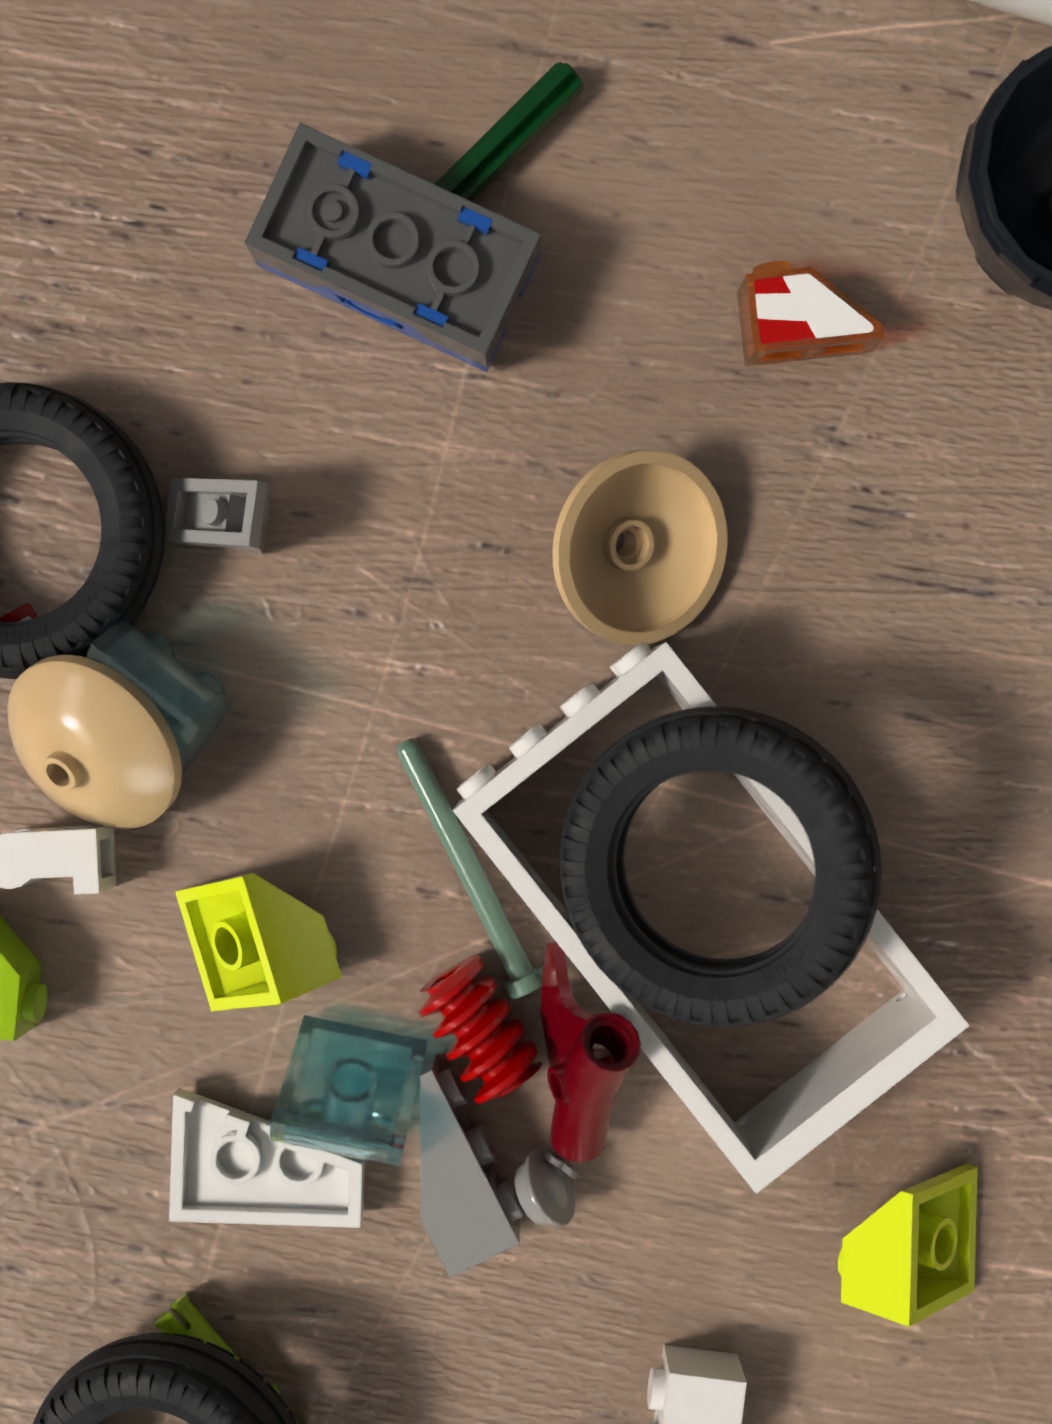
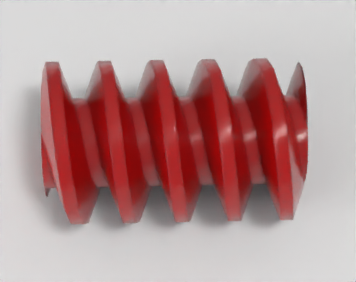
M473 955L445 970L420 989L419 992L427 991L430 997L418 1013L421 1017L441 1013L443 1019L432 1035L435 1039L455 1035L457 1041L445 1056L448 1061L468 1056L471 1062L459 1078L462 1083L482 1078L484 1084L473 1097L476 1104H481L502 1097L518 1088L541 1068L542 1063H532L538 1053L534 1042L528 1040L517 1042L524 1032L521 1021L516 1019L503 1021L510 1011L508 1000L497 998L488 1001L497 988V984L493 977L487 976L474 979L482 968L483 961L480 956Z

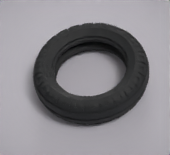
M6 382L0 383V446L35 444L55 449L64 454L80 469L95 494L101 517V541L98 556L90 575L77 593L59 608L43 616L19 622L0 621V678L17 679L33 664L47 657L75 655L93 659L111 647L128 631L145 608L156 585L164 554L165 521L159 490L146 460L130 437L112 419L91 404L66 392L36 384Z
M733 707L690 708L662 715L631 730L613 743L586 773L572 798L562 830L559 857L561 888L569 918L583 947L600 970L630 997L654 1011L688 1023L717 1027L752 1025L782 1017L807 1005L829 989L849 968L865 943L876 914L881 888V855L871 814L858 787L843 766L813 738L786 722L755 711ZM697 771H723L738 774L752 779L774 792L789 806L800 821L809 839L814 857V893L805 918L779 944L761 953L743 958L717 959L704 957L686 951L665 939L648 923L638 909L631 895L625 873L624 850L628 829L644 799L658 785L671 778Z
M146 1333L111 1342L78 1361L51 1389L43 1401L33 1424H100L101 1420L128 1409L156 1410L178 1417L189 1424H297L291 1411L286 1410L288 1408L273 1386L269 1382L265 1383L263 1381L264 1377L241 1358L239 1360L235 1359V1354L213 1343L207 1342L205 1344L203 1340L187 1335Z

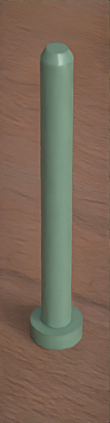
M413 738L397 745V756L510 980L503 984L509 999L515 1000L533 992L542 986L543 966L532 967L420 743Z

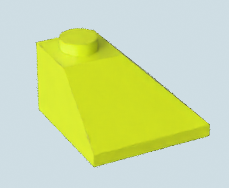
M251 873L175 891L211 1011L283 1004L342 978L336 958V944L328 931L324 916L258 875Z
M964 1164L900 1191L842 1239V1248L838 1257V1271L841 1276V1303L910 1327L974 1292L978 1167Z

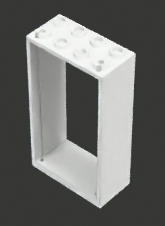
M643 641L609 667L616 677L602 689L598 690L593 683L587 684L559 706L566 717L546 732L542 725L538 723L511 744L509 750L515 757L506 765L496 771L489 762L464 781L456 789L463 799L457 803L453 812L612 1013L622 1015L634 1025L639 1034L642 1051L757 1194L968 1028L969 1024L877 909L866 942L903 987V990L734 1122L643 1006L616 986L600 970L579 940L567 910L487 809L655 676H657L683 710L698 707H717L667 642L650 649L646 642ZM734 774L815 876V864L811 845L803 826L794 812L780 797L762 784L747 777Z

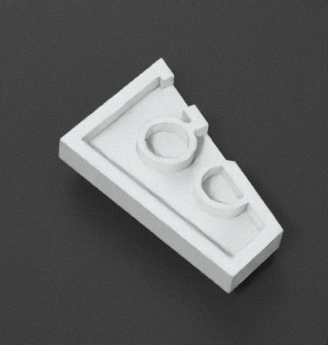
M178 1088L173 1094L169 1222L361 1227L364 1207L365 1156L182 1088Z

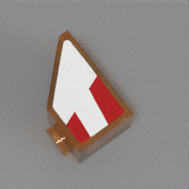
M788 261L763 263L754 267L753 273L745 275L737 291L745 367L870 353L884 338L883 324L812 267L792 269L791 263Z

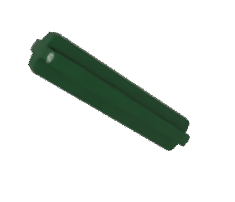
M556 63L434 185L472 202L582 93L584 85L576 71L568 63Z

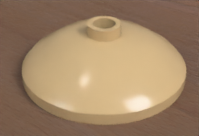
M648 449L631 450L619 453L599 463L578 482L570 493L561 510L554 533L552 550L554 576L559 593L568 610L579 623L592 633L620 644L639 645L643 641L646 644L664 640L685 628L708 604L718 586L724 569L728 546V532L721 500L714 486L700 469L686 459L672 453ZM623 532L624 545L617 552L616 541L620 533Z
M56 655L44 658L33 664L17 678L10 691L7 706L12 744L28 775L52 801L67 812L85 821L120 829L138 828L150 824L172 805L178 795L182 779L179 749L164 716L137 685L105 664L75 655Z

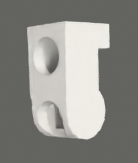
M102 825L26 828L1 834L0 888L14 889L39 881L42 878L73 877L74 894H96L116 887L114 828Z

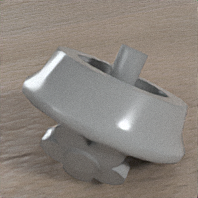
M543 1148L531 1150L526 1160L517 1168L514 1179L516 1194L524 1212L534 1223L541 1226L555 1225L562 1227L568 1225L574 1216L575 1197L569 1177L575 1180L578 1174L567 1162L558 1156L555 1157L550 1151Z

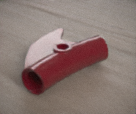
M554 941L546 946L540 1011L550 1065L547 1070L548 1084L555 1099L550 1142L552 1148L559 1156L569 1161L585 1162L598 1157L605 1148L609 1122L617 1095L628 1071L639 1057L641 1042L634 1025L622 1015L612 1012L593 1015L583 1011L578 1006L569 985L565 952ZM594 1043H595V1044L602 1045V1046L605 1047V1048H604V1049L593 1048V1045H594Z

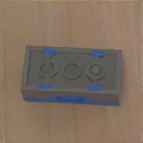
M300 122L244 244L260 268L480 370L488 372L505 336V322L517 296L523 297L540 260L541 234Z

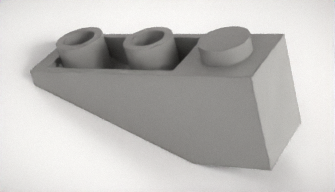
M435 1054L424 1060L420 1074L421 1223L449 1278H452L518 1245L520 1241L519 1219L525 1216V1212L520 1205L516 1189L511 1181L507 1180L500 1183L490 1163L496 1160L497 1157L486 1130L482 1124L472 1127L461 1106L468 1102V1098L460 1078L452 1067L443 1070Z

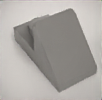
M171 478L165 521V541L181 545L221 547L263 555L271 503V491L268 483L259 480Z

